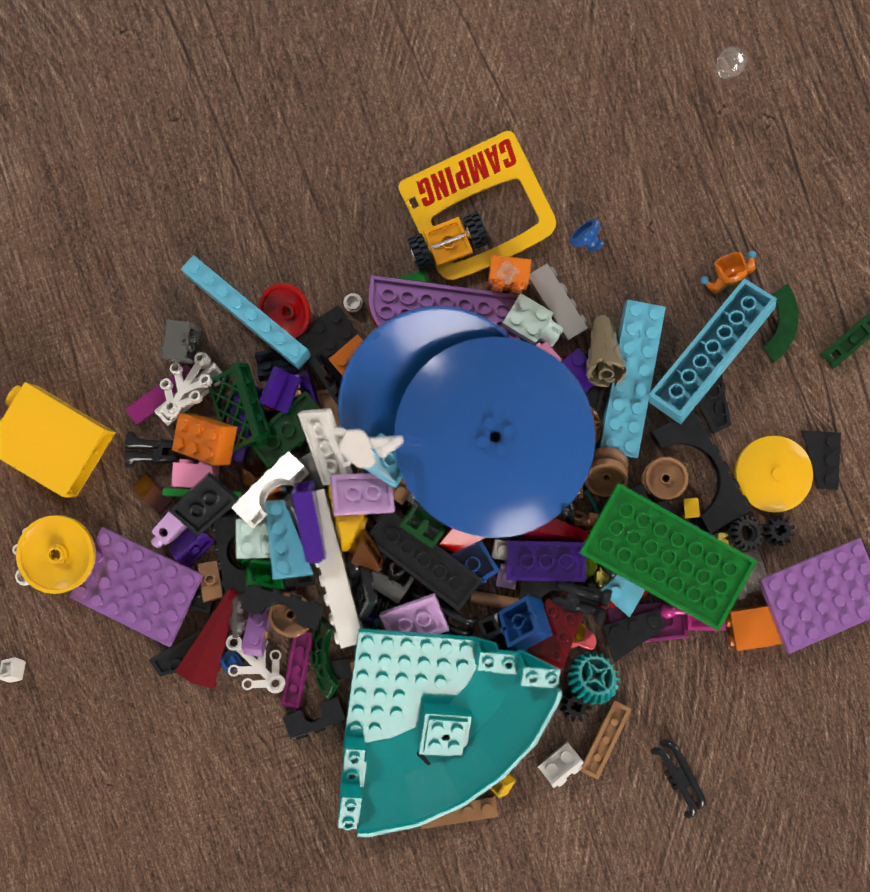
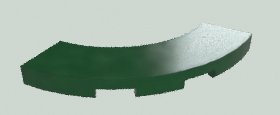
M786 284L772 294V296L777 298L778 324L771 339L762 347L772 363L781 358L794 340L798 327V306L789 284Z
M322 616L318 631L313 630L312 633L313 645L312 651H310L311 667H314L316 684L322 695L328 700L333 697L340 683L332 672L329 660V644L335 628Z

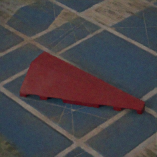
M554 518L535 530L521 534L518 541L585 542L589 532Z
M233 587L229 588L175 671L192 684L214 689L217 685L216 678L221 667L220 661L226 645L235 595L238 592Z

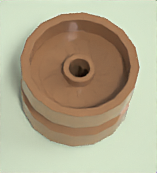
M600 447L595 449L592 464L585 480L586 487L592 493L603 497H610L617 483L626 487L629 470L628 458L616 448Z
M662 457L651 461L644 468L641 475V484H644L646 493L656 500H670L680 496L685 491L688 484V473L685 466L679 460L672 457ZM663 476H664L665 479H667V482H664V481H663V479H662Z
M285 593L283 595L290 597L291 594L295 593ZM280 604L271 606L269 609V621L277 633L288 638H297L309 630V628L297 625L295 613L292 619L287 617L291 611L294 613L290 607Z

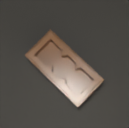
M217 561L198 564L199 573L204 575L200 583L203 603L223 599Z

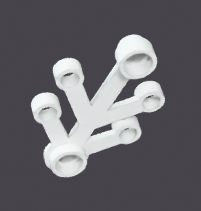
M199 352L194 356L195 364L185 380L182 374L183 367L177 362L171 364L170 371L175 376L178 390L175 397L172 392L173 383L167 378L160 382V387L164 390L166 397L163 413L167 417L176 418L182 412V408L200 403L203 396L197 390L212 385L213 380L207 374L202 375L199 381L193 383L200 369H206L211 364V358L206 353ZM190 393L189 398L183 399L186 394Z
M231 635L227 638L226 646L228 649L236 650L251 665L239 667L231 665L228 668L229 675L235 677L238 674H261L266 679L252 681V679L246 678L242 681L243 689L267 688L271 693H279L284 689L285 679L279 674V660L281 658L279 650H272L269 656L272 660L271 674L266 669V647L264 656L258 657L257 660L254 656L243 653L241 648L242 640L239 636ZM236 639L238 641L237 646H231L230 641ZM273 652L279 653L278 659L272 658ZM232 667H236L238 669V672L236 674L230 673V669ZM247 680L252 683L249 688L244 686V682ZM273 680L279 681V685L277 687L272 686Z

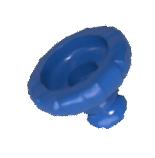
M591 219L582 224L572 233L569 243L574 247L586 246L589 252L600 250L603 246V241L597 237L600 230L599 220Z

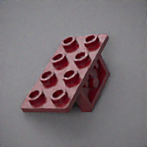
M547 599L544 608L552 636L529 647L527 653L560 669L561 676L582 620L583 612L577 611L578 613L570 611L565 607L557 605L551 599Z

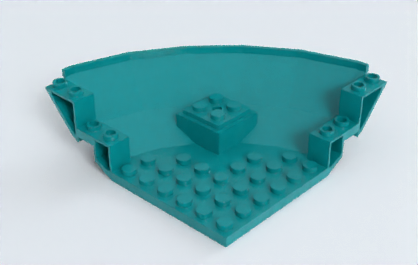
M358 628L344 731L338 828H344L345 830L357 829V837H370L419 827L464 807L503 780L537 744L556 710L562 694L561 689L557 688L561 670L523 650H498L495 642L478 637ZM443 735H449L448 738H442ZM418 751L419 754L424 755L431 763L430 765H427L417 756Z

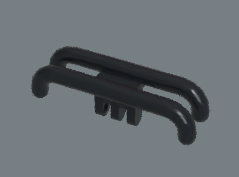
M412 584L409 589L410 595L415 600L425 597L417 591V585ZM410 596L404 598V604L412 601ZM445 603L440 604L446 621L450 617L466 626H476L478 624L477 621L480 620L478 616L467 618L453 611L451 606L447 608ZM448 623V632L454 635L472 636L474 633L473 628L461 630Z
M663 739L660 741L661 747H667L673 752L680 767H676L670 755L660 747H653L651 754L658 755L664 760L668 768L664 771L665 776H670L667 780L669 783H673L671 785L673 790H680L689 810L684 812V816L692 818L696 815L697 810L704 808L706 804L705 796L679 747L673 741ZM691 786L698 802H694L687 787Z

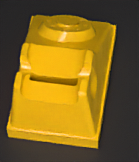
M329 485L328 498L341 552L349 551L356 539L359 538L361 531L366 528L367 514L334 516L331 485Z

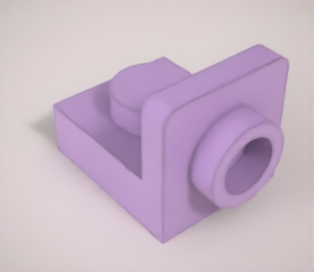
M505 560L504 563H499L496 586L515 589L517 580H507V561Z

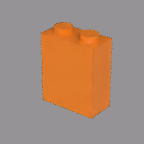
M767 604L732 609L726 618V627L729 628L730 635L727 636V640L732 649L741 651L782 644Z

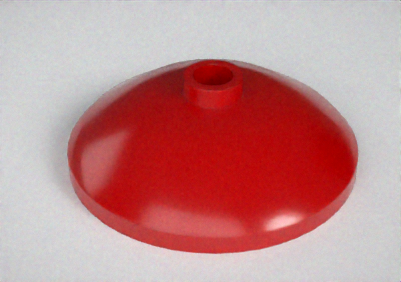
M279 283L267 288L260 297L258 309L296 339L306 331L310 322L311 311L306 296L299 288L291 284Z

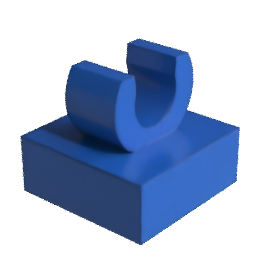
M229 650L222 654L220 661L226 674H228V668L231 665L239 667L245 663L236 650ZM232 667L230 669V672L235 670L236 667Z

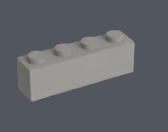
M545 264L530 274L529 284L543 307L553 312V321L563 327L561 336L567 343L588 329L586 326L588 322L583 315L580 316L576 309L578 307L575 301L567 296L566 293L568 291L565 285L557 280L556 277L558 275L555 269Z

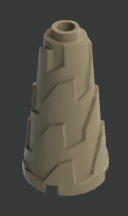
M600 315L594 319L586 368L588 381L600 387H610L611 382H615V385H617L626 377L625 360L622 358L616 331H614L610 318L605 315Z

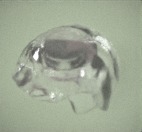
M729 46L724 49L717 59L716 75L723 79L740 75L748 62L745 52L736 46Z

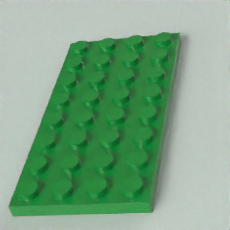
M619 483L616 484L579 551L580 554L717 631H720L757 563L753 558Z

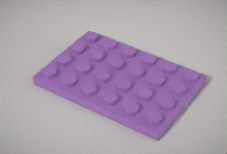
M101 527L94 542L96 548L94 568L86 581L72 590L69 598L168 647L172 646L204 575L114 531Z
M861 538L854 539L758 579L785 652L788 654L870 619V560Z

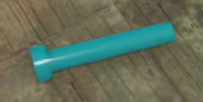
M589 489L583 491L587 495L595 513L600 514L590 493L591 491Z

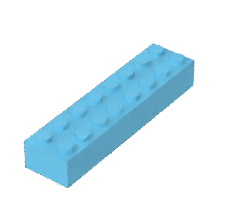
M744 278L650 392L649 403L681 424L776 307L777 298Z
M627 300L624 303L617 340L621 347L622 358L625 360L626 377L617 385H615V382H611L610 387H608L602 419V433L597 449L600 447H612L623 452L627 458H638L666 307L632 300Z

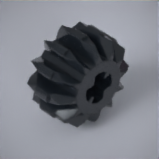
M772 514V519L770 517L765 518L768 524H762L763 528H766L762 535H767L765 537L766 542L771 541L772 546H776L777 543L779 546H784V541L786 543L791 542L789 536H795L791 532V529H795V526L789 525L792 521L790 518L785 519L784 514H780L779 517L777 514ZM776 527H779L778 529H781L780 533L775 531Z
M569 689V696L566 693L562 694L566 700H560L559 703L564 705L560 708V712H565L564 717L566 719L571 716L572 722H575L576 717L581 722L583 721L581 715L584 714L585 717H588L589 714L586 710H592V706L587 705L590 701L583 703V697L577 698L578 693L575 692L574 694L572 689ZM574 701H577V703L580 704L578 705L577 709H574V707L571 706L574 705Z

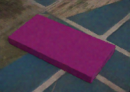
M667 602L639 603L636 605L631 616L656 608L660 610L661 605ZM617 606L607 608L608 623L628 617ZM675 614L671 618H664L661 615L665 628L644 643L689 638L688 630H686V615Z

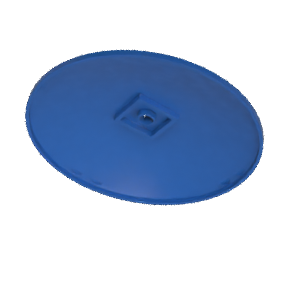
M429 306L409 310L394 316L374 329L362 341L347 364L338 396L340 428H344L347 431L354 429L362 430L368 438L377 437L380 433L387 437H393L397 412L402 397L415 375L432 358L442 351L468 340L484 337H510L492 321L462 308ZM361 468L366 474L370 473L366 469Z
M484 337L456 344L432 358L415 375L407 387L395 422L394 436H401L404 440L395 449L397 463L401 475L414 498L428 513L443 524L457 531L480 537L499 538L520 535L535 530L557 517L562 512V509L574 500L588 476L595 449V427L592 410L575 376L563 363L547 351L533 344L506 337ZM498 431L501 434V440L498 443H493L490 440L491 432Z

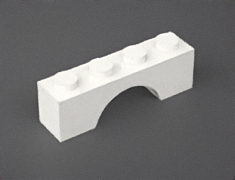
M287 452L231 508L254 529L267 516L265 503L270 492L281 485L294 486L295 483H300L309 472L291 453Z

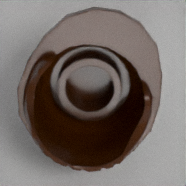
M259 461L254 465L243 463L241 466V481L250 488L269 469L264 463L261 464Z

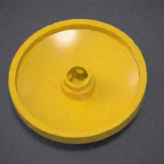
M767 436L754 440L742 450L736 461L734 477L740 485L739 491L742 496L745 495L751 506L765 512H784L799 505L808 495L813 481V468L807 453L799 444L785 437Z
M61 515L43 517L30 524L20 536L16 549L17 566L26 582L35 589L50 594L68 592L84 583L91 574L96 559V548L89 531L77 520Z

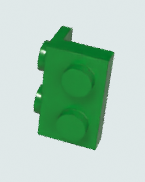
M262 558L250 559L246 567V586H252L255 583L265 586L264 590L271 591L272 588L285 591L283 579L273 580L271 561Z

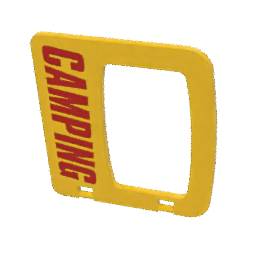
M505 131L399 183V192L419 233H422L426 243L427 240L423 230L433 227L431 223L432 218L449 207L481 191L513 179H518L524 188L539 219L538 224L495 248L456 263L449 262L437 267L433 255L430 253L438 273L446 280L455 281L490 267L492 255L513 257L547 238L555 230V215L515 134L511 131ZM415 197L419 206L413 209L409 200Z

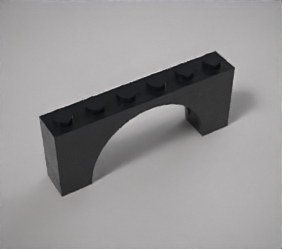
M692 410L681 424L673 419L649 432L658 449L673 444L688 445L701 451L712 463L716 474L715 494L707 508L700 513V517H697L705 532L711 533L751 511L749 508L750 503L745 495L742 496L739 491L740 485L738 481L731 477L729 473L731 471L730 467L719 456L721 455L719 448L711 442L710 432L707 428H703L699 413Z

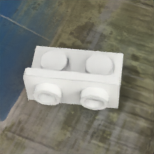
M566 741L541 761L537 767L549 780L552 787L555 788L556 786H562L570 774L579 772L584 762L568 741Z

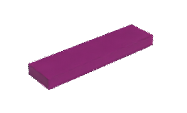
M187 364L183 366L182 374L184 380L191 370ZM173 374L167 379L173 383L172 392L174 395L178 390ZM159 384L125 409L136 425H139L154 414L155 409L166 401L165 392Z
M307 631L305 634L292 640L285 687L280 706L296 709L301 707L313 641L311 639L313 631Z

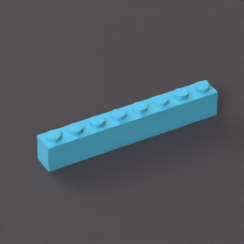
M193 255L181 268L188 279L298 370L311 357L306 347Z

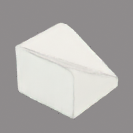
M16 657L2 660L0 680L8 683L22 680L26 662Z

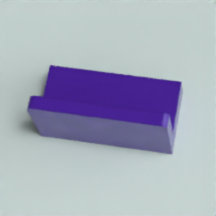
M274 366L259 402L287 414L302 378Z
M187 528L169 547V551L176 561L190 568L215 540L205 531L197 536Z

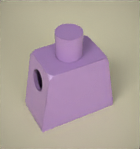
M168 512L152 530L155 537L151 540V543L159 549L163 544L167 545L175 541L187 527Z

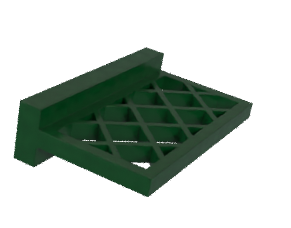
M237 362L230 365V369L213 377V383L208 387L218 421L226 423L227 418L230 417L233 419L231 425L237 426L238 422L243 424L241 432H236V436L239 438L233 448V452L259 439L271 436L262 405L259 402L260 399L249 364ZM231 374H233L235 379L233 385L228 383ZM218 381L222 383L219 392L216 391L214 383ZM226 386L232 388L229 398L224 395ZM236 391L240 395L239 403L234 401ZM222 398L227 400L225 410L220 405ZM232 404L238 406L235 415L229 413ZM242 409H244L246 414L245 421L239 418ZM248 427L250 428L253 436L251 438L245 437Z

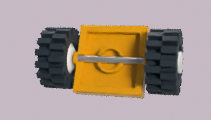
M474 212L462 217L465 231L460 218L456 217L423 230L427 243L422 233L407 238L418 270L421 271L434 266L430 253H432L435 263L439 267L473 254L470 243L474 250L488 245L489 240L479 213Z

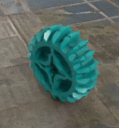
M597 652L580 654L577 656V659L572 661V665L568 669L570 673L567 677L572 679L568 685H573L572 692H577V698L579 699L583 697V703L590 701L591 705L596 703L601 705L615 696V691L619 688L617 683L620 679L615 677L619 671H614L615 664L610 665V658L604 659V654L597 655ZM598 675V677H596L595 680L593 679L589 681V679Z

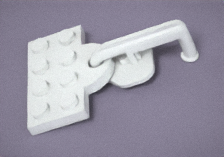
M331 409L305 410L298 413L322 485H331V475L353 474L350 466L352 463L358 468H370L373 466L375 457L372 448H377L378 455L384 458L385 455L396 449L404 441L401 436L368 438L362 430L354 429L347 431L344 428L337 427Z

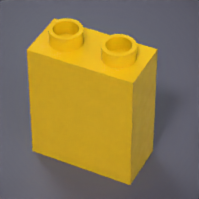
M24 382L22 387L19 385L15 386L5 400V404L9 408L2 420L0 419V459L60 496L76 498L116 432L40 386Z

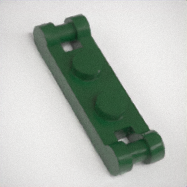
M870 312L820 353L822 359H826L829 362L828 366L831 369L837 367L870 339V328L866 325L867 322L870 324ZM836 351L839 356L835 358L831 353Z

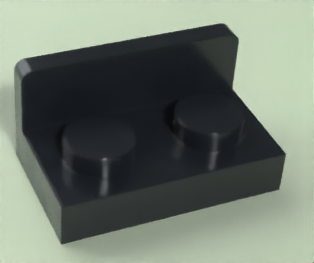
M274 349L254 354L260 382L269 379L274 366L290 374H297V368Z

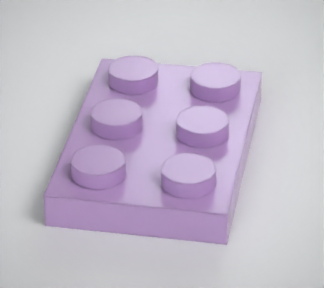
M374 474L331 475L334 516L394 512L392 486Z
M435 593L380 612V618L387 631L441 634L449 631L448 623Z

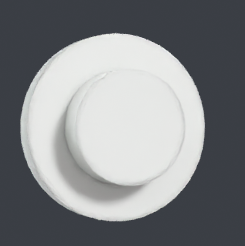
M351 293L344 298L343 303L347 311L354 313L362 308L363 302L358 294Z

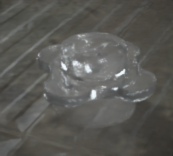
M503 261L500 269L496 270L495 276L501 278L505 284L509 285L512 283L514 276L519 274V269L510 264L509 261Z

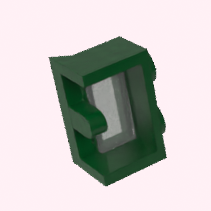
M415 500L407 511L400 527L433 548L444 534L447 525L434 518Z

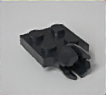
M351 559L346 564V570L349 579L353 581L351 587L358 621H366L370 613H372L374 605L377 603V593L373 589L374 579L373 575L370 574L371 570L369 568L352 564Z

